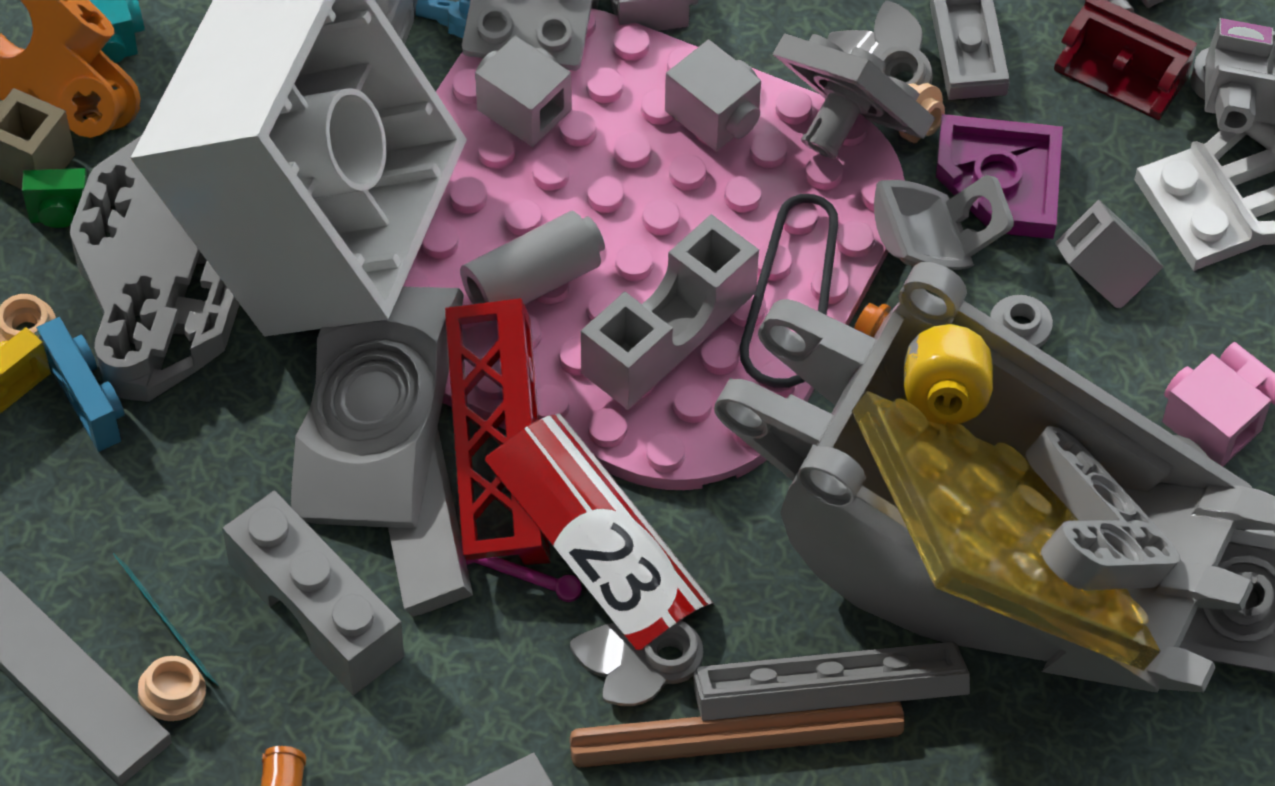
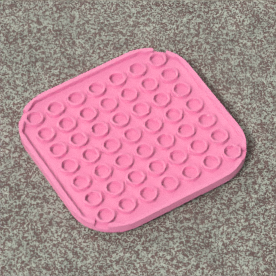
M591 8L581 67L576 71L568 70L571 72L572 110L533 147L477 110L475 72L483 58L466 56L463 52L460 54L436 93L467 141L403 287L460 288L464 294L462 305H470L472 303L465 291L460 275L462 265L569 211H575L582 219L590 217L598 226L605 243V249L600 252V266L525 305L531 319L539 420L546 416L560 413L608 473L616 477L657 489H702L704 484L721 481L735 475L739 478L766 461L762 455L722 424L715 414V403L730 378L751 381L786 399L792 394L806 402L814 390L806 381L790 388H773L757 382L745 371L740 361V343L754 295L629 410L581 374V330L623 292H627L643 304L655 292L666 274L668 252L711 214L759 249L758 284L777 214L784 202L790 197L799 194H815L824 197L833 204L838 213V232L827 316L849 326L889 252L881 241L875 221L874 198L876 184L881 180L905 181L903 170L890 142L862 114L858 115L840 147L836 159L822 156L807 147L801 141V138L807 133L825 98L818 93L754 68L752 69L761 80L759 120L746 136L739 139L733 138L716 152L665 111L666 72L698 47L638 23L619 25L617 15ZM813 203L795 205L786 216L749 346V358L753 366L762 374L773 378H790L797 375L760 342L758 336L759 328L773 304L778 300L789 299L818 311L829 216L826 210ZM497 320L493 322L463 324V346L479 359H482L499 340ZM499 358L492 366V369L502 376L501 360ZM464 360L465 376L467 377L474 367ZM449 371L442 403L452 407ZM486 376L467 395L468 408L485 421L504 401L503 389ZM505 419L499 425L503 429H506Z

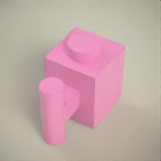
M1233 342L1226 348L1220 359L1211 354L1194 370L1187 366L1176 374L1164 393L1168 402L1162 422L1178 435L1194 441L1211 460L1223 467L1262 431L1270 403L1275 405V373L1236 342Z

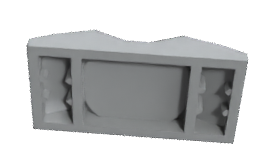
M402 287L389 319L321 328L317 337L316 384L311 407L295 437L291 508L306 523L417 528L449 373L445 308L462 306L464 294L460 288Z

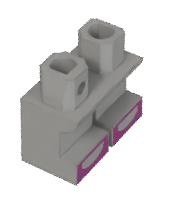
M1219 18L1205 59V112L1216 114L1219 130L1241 134L1251 129L1253 121L1275 125V42L1273 45V28Z

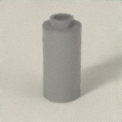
M569 211L462 265L460 275L472 304L522 298L524 305L599 267L601 264L600 252L605 249V243L598 226L590 217L582 219L575 211Z

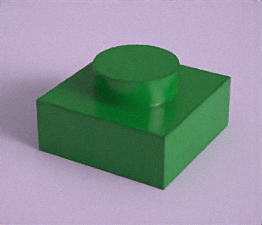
M86 169L23 170L22 193L30 223H42L52 228L70 226L88 180Z

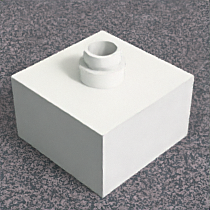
M213 0L130 159L264 336L321 329L322 327H336L389 319L467 139L375 0Z

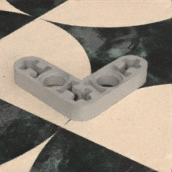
M1046 427L1026 451L1025 456L1033 470L1079 520L1064 522L1044 544L1041 554L1046 564L1066 583L1085 591L1152 588L1158 586L1179 562L1180 556L1176 548L1075 437L1058 427Z

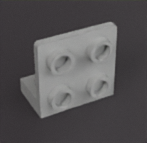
M471 0L462 41L463 54L470 57L484 58L492 51L498 52L516 35L532 47L542 48L549 52L558 64L565 69L576 71L581 67L591 8L598 9L599 0Z

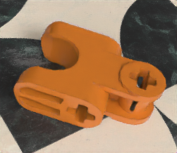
M20 0L30 14L33 33L26 49L17 47L0 33V100H4L13 88L65 110L70 130L79 136L89 138L103 135L109 130L122 128L131 123L140 110L141 97L138 86L117 63H114L101 51L114 34V27L108 18L89 0Z

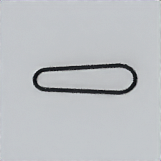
M799 194L790 197L782 204L776 217L758 280L756 294L753 297L740 343V361L745 371L757 382L773 388H790L805 382L798 375L790 378H773L764 375L753 366L749 358L750 342L786 216L791 208L801 203L819 205L826 210L829 216V229L818 311L827 315L838 232V213L833 204L824 197L815 194Z

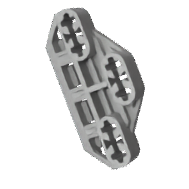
M141 135L93 168L74 215L70 236L80 275L90 283L104 314L95 338L94 347L103 383L109 381L120 398L150 402L225 351L240 304L130 159L142 137ZM111 206H115L116 211L111 210ZM105 232L110 233V237H106ZM196 264H205L200 282L202 288L210 289L206 301L185 297ZM135 316H140L141 323L136 322ZM173 334H185L189 341L193 340L190 348L191 356L161 370ZM130 343L135 344L136 351H131Z

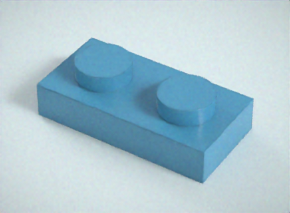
M60 317L36 327L39 339L44 344L49 367L97 451L100 452L121 442L116 420L125 416L122 404L109 381L99 385L92 371L97 369V364L85 338L82 335L72 338Z

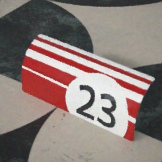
M560 413L546 416L530 424L486 456L485 461L636 650L643 649L663 632L699 608L709 604L714 605L688 570Z

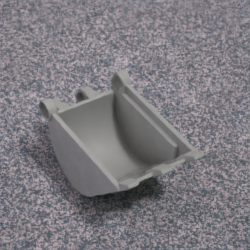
M920 262L913 267L898 295L899 302L885 317L874 338L800 302L784 299L778 300L773 304L759 328L758 336L760 342L769 352L834 404L835 407L832 413L822 410L792 394L786 399L754 382L732 378L729 379L717 399L714 411L722 424L793 481L788 489L780 514L790 544L818 578L854 606L920 636L943 643L954 642V644L963 647L1047 661L1042 670L1045 673L1157 693L1159 689L1191 692L1205 691L1216 668L1213 661L1186 649L1179 648L1197 608L1243 610L1254 587L1251 580L1217 566L1235 529L1275 531V496L1258 489H1253L1246 481L964 301L967 294L966 285L956 273L940 264ZM926 290H929V291H931V292L937 294V295H938L939 297H941V298H938V297H936V296H934V295L928 293ZM953 324L967 327L979 334L990 348L993 364V391L987 407L977 417L962 424L942 425L929 422L917 415L907 402L904 389V363L908 347L919 333L933 326ZM1046 427H1058L1075 437L1176 548L1180 556L1179 562L1158 586L1152 588L1085 591L1066 583L1046 564L1041 554L1044 544L1064 522L1079 521L1033 470L1025 456L1026 451Z

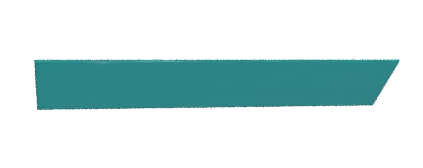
M113 553L203 673L219 686L126 563Z

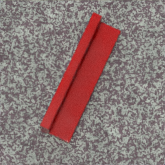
M522 298L446 307L445 317L463 556L467 561L519 555L524 565L551 563L549 540L511 494V500L501 492L505 485L498 476L489 483L472 468V456L489 437L502 445L512 436L539 420L531 319ZM497 320L499 340L482 359H479L463 346L462 325ZM499 358L501 360L502 376L492 369V366ZM464 360L474 367L467 377L465 376ZM484 376L503 389L504 401L486 421L469 409L467 395ZM504 419L507 437L496 430ZM469 421L479 428L471 439ZM474 483L484 490L476 501ZM495 499L513 513L514 536L478 541L476 520Z

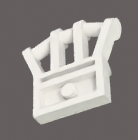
M1253 121L1251 129L1241 134L1220 130L1205 144L1194 141L1188 150L1137 168L1134 180L1193 271L1261 245L1275 244V221H1258L1256 219L1258 216L1275 210V186L1242 198L1235 185L1275 171V125ZM1246 134L1268 149L1221 166L1218 162V159Z

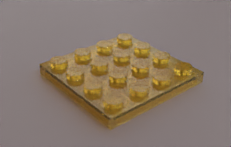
M869 391L863 395L851 411L935 588L1144 671L1161 651L1147 627L1149 622L1148 615L1132 599L1127 589L1090 591L1077 589L1059 578L1044 561L1041 554L1044 544L1064 522L1079 520L1017 450L1005 443H997L994 446L974 437L969 430L960 424L946 422L945 425L929 422L917 407L906 400L896 399L892 402Z

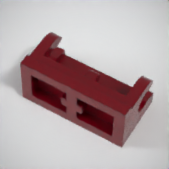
M1085 0L1084 6L1062 38L1061 43L1067 46L1055 62L1054 71L1160 121L1189 78L1197 43L1107 0Z

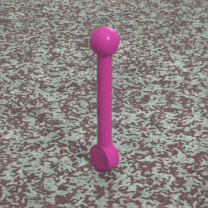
M499 557L466 561L467 565L474 562L555 591L558 598L565 602L577 600L582 592L581 582L572 575H565L557 579Z

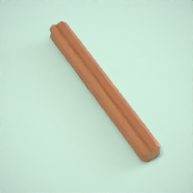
M897 701L702 721L701 717L578 728L573 730L570 735L571 758L574 766L580 768L897 737L904 731V711L901 702Z

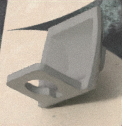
M983 176L951 199H949L947 194L936 189L910 181L881 180L876 184L874 215L879 236L887 251L906 265L915 266L920 262H932L950 270L971 268L974 266L971 256L1009 232L1014 224L999 180L994 176ZM978 198H987L991 203L993 211L989 225L980 232L968 228L963 230L961 222L969 217V210L972 204Z

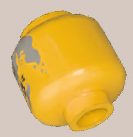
M953 324L939 325L919 333L910 343L904 363V389L906 400L915 413L929 422L953 425L962 424L977 417L987 407L993 391V364L990 348L979 334L967 327Z

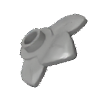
M891 1L883 3L875 20L874 32L868 30H846L831 32L828 35V40L838 45L846 53L851 54L854 47H858L880 58L886 64L883 73L888 77H895L898 73L907 71L913 74V78L906 82L907 84L921 85L923 83H932L933 73L930 62L921 52L922 28L917 19L899 4Z
M681 620L641 650H636L614 622L587 631L570 641V649L577 661L591 673L600 677H606L603 687V701L619 706H636L652 700L665 684H678L693 677V671L696 670V667H700L703 661L701 638L693 628ZM671 646L679 649L682 656L679 659L666 660L660 658L658 652L664 647Z

